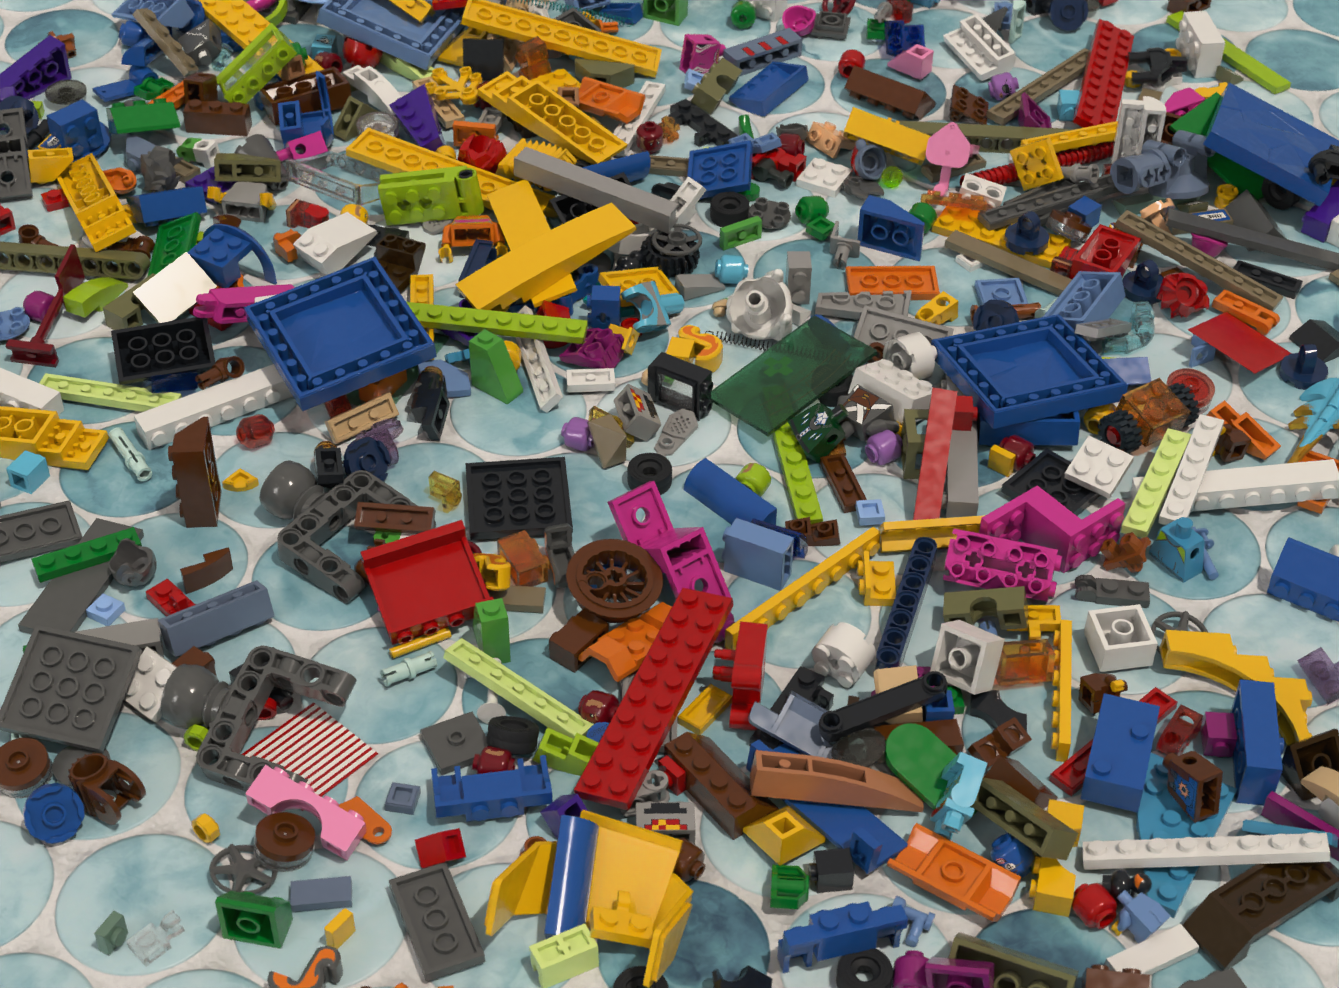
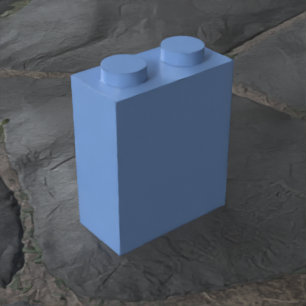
M736 518L730 527H726L722 540L725 541V548L722 553L724 571L781 591L792 572L794 537Z

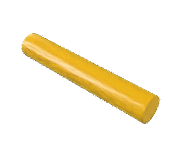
M446 627L433 635H425L408 643L389 649L390 656L394 659L450 638V629Z

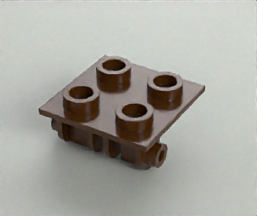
M954 84L949 118L953 122H957L965 115L981 125H987L986 116L989 103L984 98L977 97L967 89Z

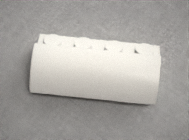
M977 13L959 21L960 28L943 35L944 42L981 81L997 74L1010 72L1015 64V52Z
M1143 96L1142 100H1121L1111 165L1119 158L1142 154V146L1147 140L1161 142L1166 117V107L1161 101L1148 96Z

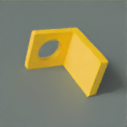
M610 324L609 329H612L614 334H622L624 338L621 349L624 350V353L632 355L640 333L632 327L626 329Z

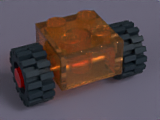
M1157 378L1123 394L1115 412L1099 420L1098 428L1100 431H1098V435L1102 436L1100 441L1122 449L1128 454L1138 450L1141 445L1147 447L1163 439L1167 428L1180 431L1182 428L1194 423L1199 417L1197 414L1199 413V408L1196 407L1198 401H1194V393L1190 394L1191 389L1189 387L1185 388L1184 384L1175 383L1167 386L1160 378Z

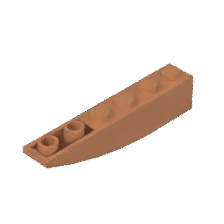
M755 750L750 772L751 796L923 812V800L901 779L835 759Z

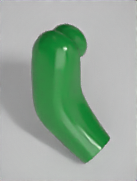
M749 115L739 116V135L747 133L754 139Z

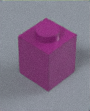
M1205 712L1200 728L1203 755L1232 757L1237 742L1233 713Z

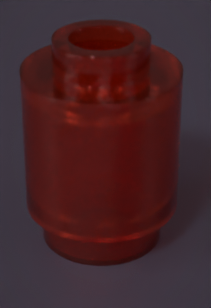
M346 394L324 403L330 419L352 409Z

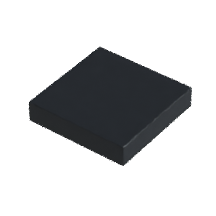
M463 38V67H471L472 74L481 73L483 81H491L503 74L504 39Z

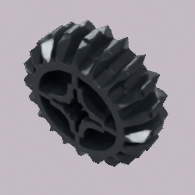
M661 231L660 235L668 236V233ZM648 236L645 241H642L640 252L644 257L642 267L644 268L658 267L668 279L680 274L693 273V269L697 268L698 260L700 259L699 249L692 256L689 254L683 256L661 255L652 244V236ZM656 239V242L662 248L668 244V242ZM692 241L686 244L689 246V248H692L697 244V242ZM675 247V248H673V249L670 250V251H683V250H682L681 248Z

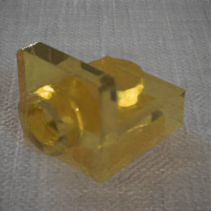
M433 471L428 477L430 495L442 499L443 512L449 513L461 501L460 482Z

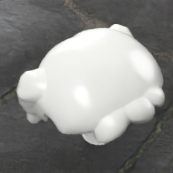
M781 269L767 272L760 278L742 280L737 284L734 294L729 296L726 304V316L731 322V330L734 333L742 334L749 339L752 338V340L774 339L779 342H784L790 336L793 328V303L790 291L783 282L784 274Z

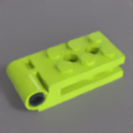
M467 165L380 175L378 193L387 226L455 219L457 216L480 215L484 212L477 172L473 168H467Z

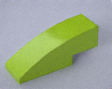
M100 277L84 282L63 297L66 311L84 318L93 310L102 312L103 307L115 300L128 288V283L109 277Z
M547 727L535 752L533 761L540 763V755H546L547 767L581 776L599 742L579 733H576L574 738H570Z

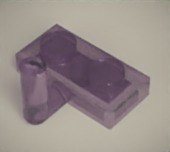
M1322 647L1297 660L1299 666L1327 705L1339 699V661L1333 664Z

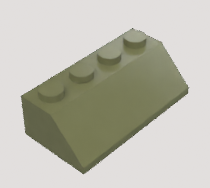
M958 932L954 937L949 954L951 959L994 963L993 988H1074L1079 973L1077 970Z

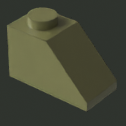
M349 96L333 127L334 135L348 142L357 136V130L362 124L374 120L378 110Z

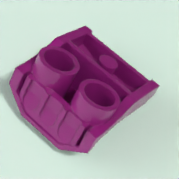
M600 328L587 329L584 344L571 343L564 353L559 355V358L562 362L598 369L615 368L624 355V350L621 349L624 338L622 334H614L612 329L609 328L603 330Z

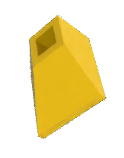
M467 28L439 55L438 61L463 67V38L486 39L489 33L476 28Z
M788 805L743 827V832L779 866L823 844L826 839Z

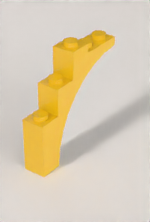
M1179 630L1165 631L1159 647L1163 668L1201 675L1226 685L1234 691H1237L1240 679L1272 682L1275 687L1279 733L1284 738L1286 745L1312 737L1306 725V710L1312 704V693L1308 691L1305 679L1274 677V670L1270 668L1267 656L1237 654V648L1232 644L1230 634Z

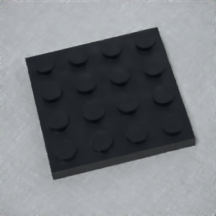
M565 457L465 463L470 540L544 535V530L547 526L566 523L572 527L573 533Z

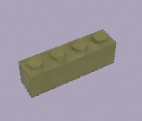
M983 777L976 800L972 805L973 808L1040 856L1061 860L1068 859L1078 835L1076 831L1005 782Z

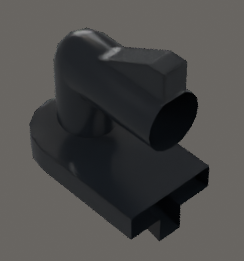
M671 182L665 184L657 183L652 187L651 193L671 200L681 186Z

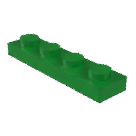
M132 527L31 558L38 580L41 583L110 561L117 550L119 542L123 539L128 538L135 541V544L138 546H142L135 528Z

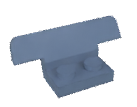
M791 690L780 714L756 701L754 702L748 716L750 724L804 755L835 759L848 763L853 757L821 737L819 720L827 710Z

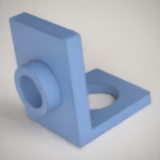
M1193 334L1191 344L1194 348L1192 349L1189 362L1191 368L1213 361L1216 352L1215 347ZM1201 353L1203 357L1196 360L1198 354Z

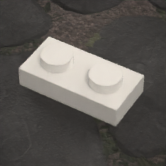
M614 368L567 370V392L615 391Z

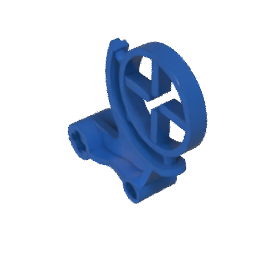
M584 264L579 267V276L574 281L578 291L553 300L551 303L568 307L571 316L574 313L573 304L578 299L592 294V286L599 282L598 267L594 264ZM531 299L521 304H515L516 300L510 304L506 312L518 313L524 306H527L530 309H534V312L537 313L540 306L535 308Z

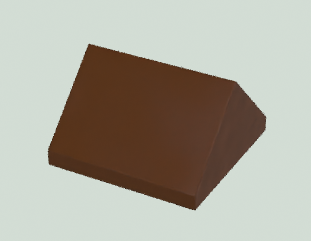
M1000 755L984 776V778L1005 782L1042 809L1048 806L1049 799L1057 800L1058 798L1018 760Z

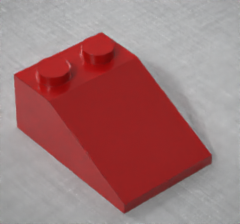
M1099 224L1073 258L1070 279H1073L1079 271L1121 272V277L1123 278L1141 242V238Z

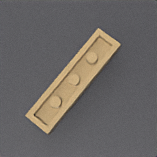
M429 76L412 81V86L415 90L423 84L435 81ZM434 93L430 94L435 105L434 108L437 112L438 120L446 129L453 128L454 120L465 121V116L450 99L438 101Z

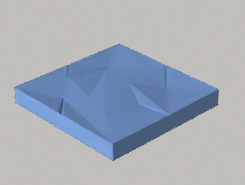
M328 0L319 9L317 23L427 70L465 26L461 24L465 7L435 10L434 16L428 15L421 24L388 0ZM424 0V1H426L427 3H429L430 5H432V1H433V0Z

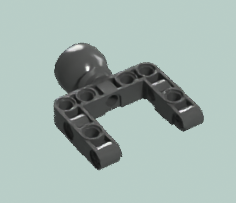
M291 460L282 462L270 472L262 485L259 496L261 504L272 515L281 519H294L278 533L279 559L312 583L346 604L367 587V584L365 585L363 578L351 569V565L329 549L325 550L319 545L356 515L358 502L418 506L409 498L364 470L351 473L344 479V483H339L328 493H325L324 487L317 485L314 475L308 468ZM434 520L433 529L436 528V522H435V520Z
M258 646L250 651L234 683L228 685L225 681L219 682V679L203 666L197 664L179 665L172 672L164 687L161 698V713L163 718L177 727L188 729L196 724L200 726L205 725L209 729L197 752L196 762L206 777L212 781L247 792L263 767L267 765L272 769L275 767L281 768L289 774V779L296 783L300 781L307 783L308 778L305 780V778L297 773L285 770L282 765L253 755L251 757L241 755L240 752L274 687L343 707L357 680L346 671L269 646ZM268 662L267 665L260 667L263 663ZM318 678L315 682L310 683L312 679ZM252 686H256L253 690L248 691ZM231 734L229 738L222 740L226 735ZM218 759L216 763L209 765L211 761Z

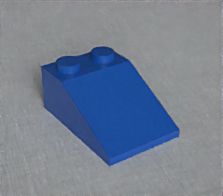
M869 195L860 208L857 240L860 241V246L920 262L925 223L892 201Z

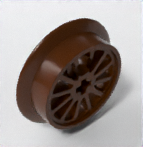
M619 539L597 540L583 546L572 556L566 571L569 590L581 609H585L607 623H622L638 617L656 602L663 586L661 569L653 557L642 547ZM607 564L609 568L605 570L602 565ZM614 564H615V565H620V566H622V567H621V568H619V567H614ZM627 569L633 571L628 575L626 574ZM590 585H597V588H592Z

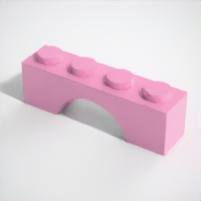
M265 765L245 793L248 804L267 815L289 809H302L312 813L322 825L320 837L322 847L348 861L367 832L364 818L353 810L347 812L338 807V802L325 795L322 798L315 794L314 789L307 783L302 781L296 783L289 779V774L281 768L275 767L272 769Z

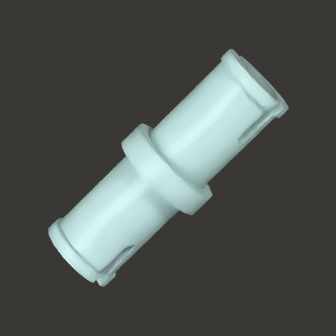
M432 651L413 659H402V663L381 669V679L386 678L383 681L385 686L405 678L413 679L416 677V674L436 668L437 660L436 658L431 659V657L435 656Z

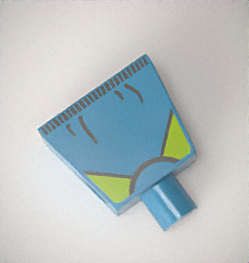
M1181 517L1163 526L1159 530L1149 551V555L1183 583L1202 573L1205 545L1203 537L1192 529L1193 521L1187 517Z

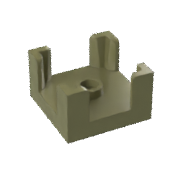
M904 409L901 439L903 441V447H901L903 479H919L920 469H915L916 455L923 452L925 434H917L915 420H927L929 409Z

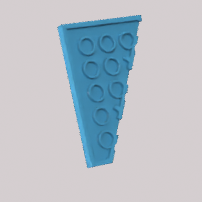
M1151 753L1138 813L1136 812L1139 840L1215 837L1236 795L1237 788L1222 783L1219 813L1194 823L1168 792V770L1162 764L1164 758ZM1200 866L1143 868V874L1149 876L1152 882L1150 891L1145 895L1158 902L1172 918H1175Z

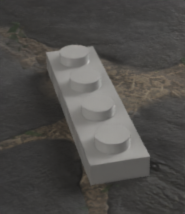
M1111 318L1076 324L1075 334L1083 335L1082 338L1088 341L1104 340L1105 337L1113 338L1114 336H1122V333L1131 332L1132 323Z

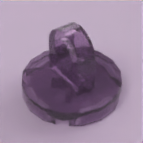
M390 418L376 422L371 426L372 430L368 432L362 430L356 436V439L371 437L375 440H380L389 451L391 464H388V466L398 463L399 454L393 440L404 430L400 420Z

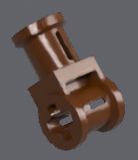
M139 236L137 238H128L127 242H116L108 246L107 250L141 252L151 259L150 253L154 250L155 243L147 236Z

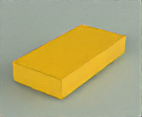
M710 683L678 716L677 723L695 734L701 735L729 707L733 696Z

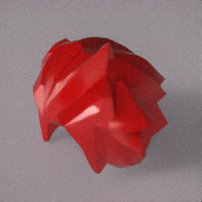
M473 134L461 145L457 160L496 174L498 164L507 155L503 143H500V140L496 141L495 138H489L485 135L475 137V134Z
M1172 273L1163 277L1156 299L1161 300V309L1170 308L1171 318L1178 315L1181 318L1183 316L1187 318L1192 312H1198L1204 308L1208 310L1210 303L1206 284L1198 280L1196 276L1188 273Z

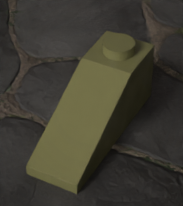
M217 153L214 159L215 181L281 182V160L239 153Z

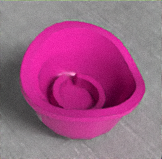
M800 5L791 6L782 15L783 26L785 29L790 28L799 36L808 35L814 28L816 12L811 8Z
M1190 233L1192 236V246L1211 257L1218 256L1228 246V242Z

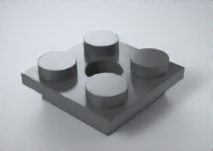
M820 11L819 14H816L815 25L811 35H814L816 38L833 37L835 40H844L847 38L851 17H847L845 13Z

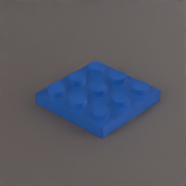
M751 140L689 152L687 177H690L706 189L700 199L713 197L722 192L750 190L753 156Z

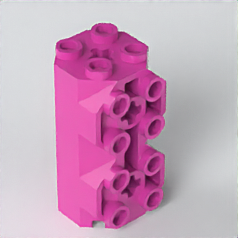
M953 528L952 534L957 535L956 539H950L944 568L949 570V576L943 575V580L984 589L1025 586L1027 598L1048 602L1049 597L1054 598L1057 582L1052 581L1054 571H1060L1062 556L1057 555V549Z

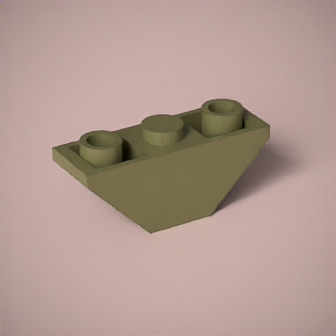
M575 58V78L582 82V78L588 77L624 88L635 82V64Z

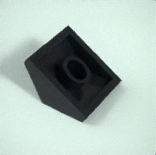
M1309 319L1289 337L1299 347L1302 344H1315L1317 347V357L1325 363L1339 357V332L1325 321Z

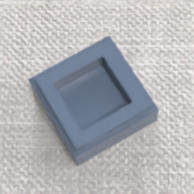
M392 782L385 802V811L414 815L421 794L420 786Z

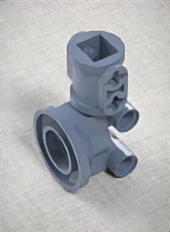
M1179 130L1173 136V145L1155 140H1147L1142 146V154L1122 157L1114 161L1110 168V175L1116 188L1124 194H1132L1145 187L1148 188L1150 194L1166 199L1195 198L1207 194L1210 190V182L1207 180V157H1212L1216 152L1203 145L1206 136Z

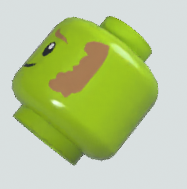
M757 463L746 464L735 478L760 497L771 484L769 472L764 466Z

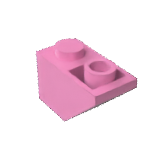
M916 44L889 61L887 66L921 80L932 71L934 51Z

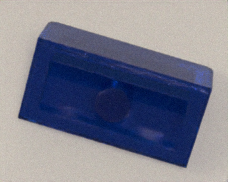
M198 373L154 375L143 382V387L152 394L198 389V382H196L195 376Z

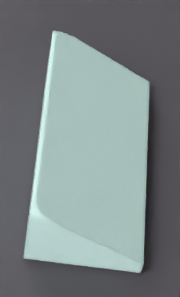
M1013 0L1008 40L1010 44L1022 36L1026 1Z

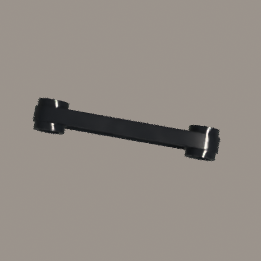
M931 671L920 678L834 711H827L822 714L819 720L821 737L828 742H836L842 737L932 702H939L947 694V680L941 672Z

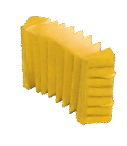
M522 138L498 164L496 175L510 180L514 178V181L518 179L519 181L523 180L520 177L514 176V157H517L525 147L574 165L577 163V160L567 148L562 150V147L557 148L556 144L552 147L551 143L546 146L545 141L539 145L538 140L534 144L532 140L527 143ZM543 187L544 191H551V189Z

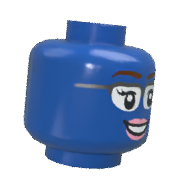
M1010 833L1001 835L992 843L993 849L990 852V857L995 864L1021 876V878L1031 872V865L1035 860V855L1031 848Z

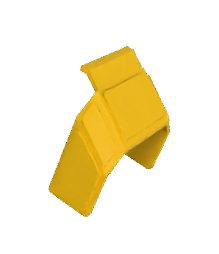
M582 810L580 818L590 820L599 826L586 926L590 928V912L593 906L612 909L613 901H617L618 890L630 892L629 913L652 917L653 938L651 946L648 948L650 952L643 986L650 988L654 982L659 980L674 960L692 909L693 890L677 874L673 873L681 852L683 840ZM558 841L535 842L492 882L484 923L486 935L493 936L513 915L547 914Z

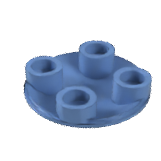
M15 307L11 310L0 312V340L15 338L27 330L30 319L22 307Z

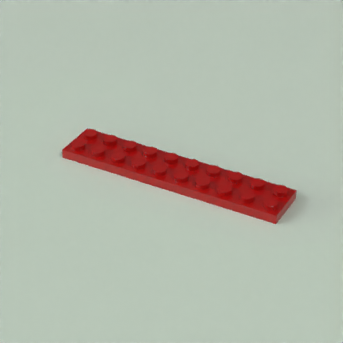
M1099 19L1092 38L1073 117V123L1083 128L1116 122L1129 63L1128 52H1131L1134 36L1127 30L1115 27L1109 21Z
M682 588L574 788V793L578 794L581 799L629 811L734 606L733 598Z

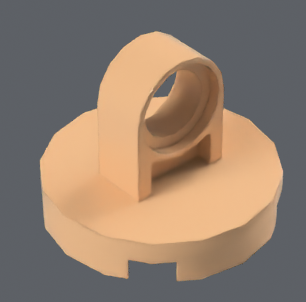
M1167 198L1164 204L1162 200L1157 201L1141 210L1140 214L1142 216L1140 217L1171 234L1163 218L1166 216L1168 208L1174 209L1175 205L1170 198Z

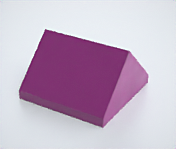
M1025 92L1021 94L1018 115L1019 126L1052 128L1050 117Z
M931 957L925 965L927 988H993L994 963Z

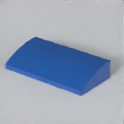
M773 61L730 95L729 101L747 112L765 117L809 80L807 67L805 65Z

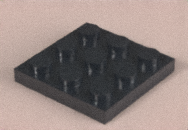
M1048 448L1003 483L1001 489L1002 493L1015 499L1035 486H1039L1076 516L1101 496L1064 478L1071 462Z

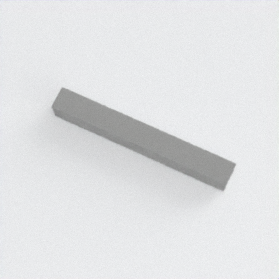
M525 147L517 157H514V176L599 208L613 203L628 219L668 234L678 221L676 210L679 204L528 147Z

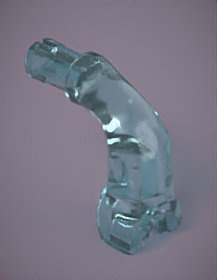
M1135 302L1132 305L1129 322L1132 323L1136 333L1124 335L1120 338H1105L1102 342L1103 353L1124 352V354H1128L1147 346L1151 342L1155 332L1154 310L1148 302Z

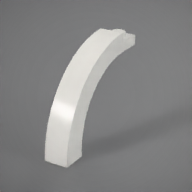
M687 177L670 200L679 204L676 210V217H678L676 224L686 225L697 212L694 206L706 191L702 185L690 177ZM641 223L635 224L636 231L608 248V250L623 255H629L634 250L640 251L642 241H645L646 237L652 236L657 229Z

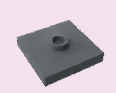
M473 711L420 729L421 737L441 775L453 772L454 766H460L461 769L472 765L475 754H481L484 747L488 746L486 743L487 737Z

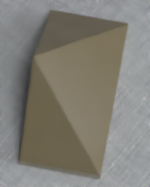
M609 414L588 421L587 424L602 469L626 461L627 435L612 415Z

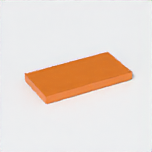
M847 266L845 268L847 290L850 296L869 291L870 295H883V291L903 294L904 290H912L911 300H932L940 294L935 266Z

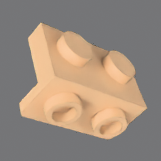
M813 121L808 136L805 139L831 158H836L841 148L853 150L856 144L855 141L843 137L844 131L836 130L837 126L827 121L824 124Z

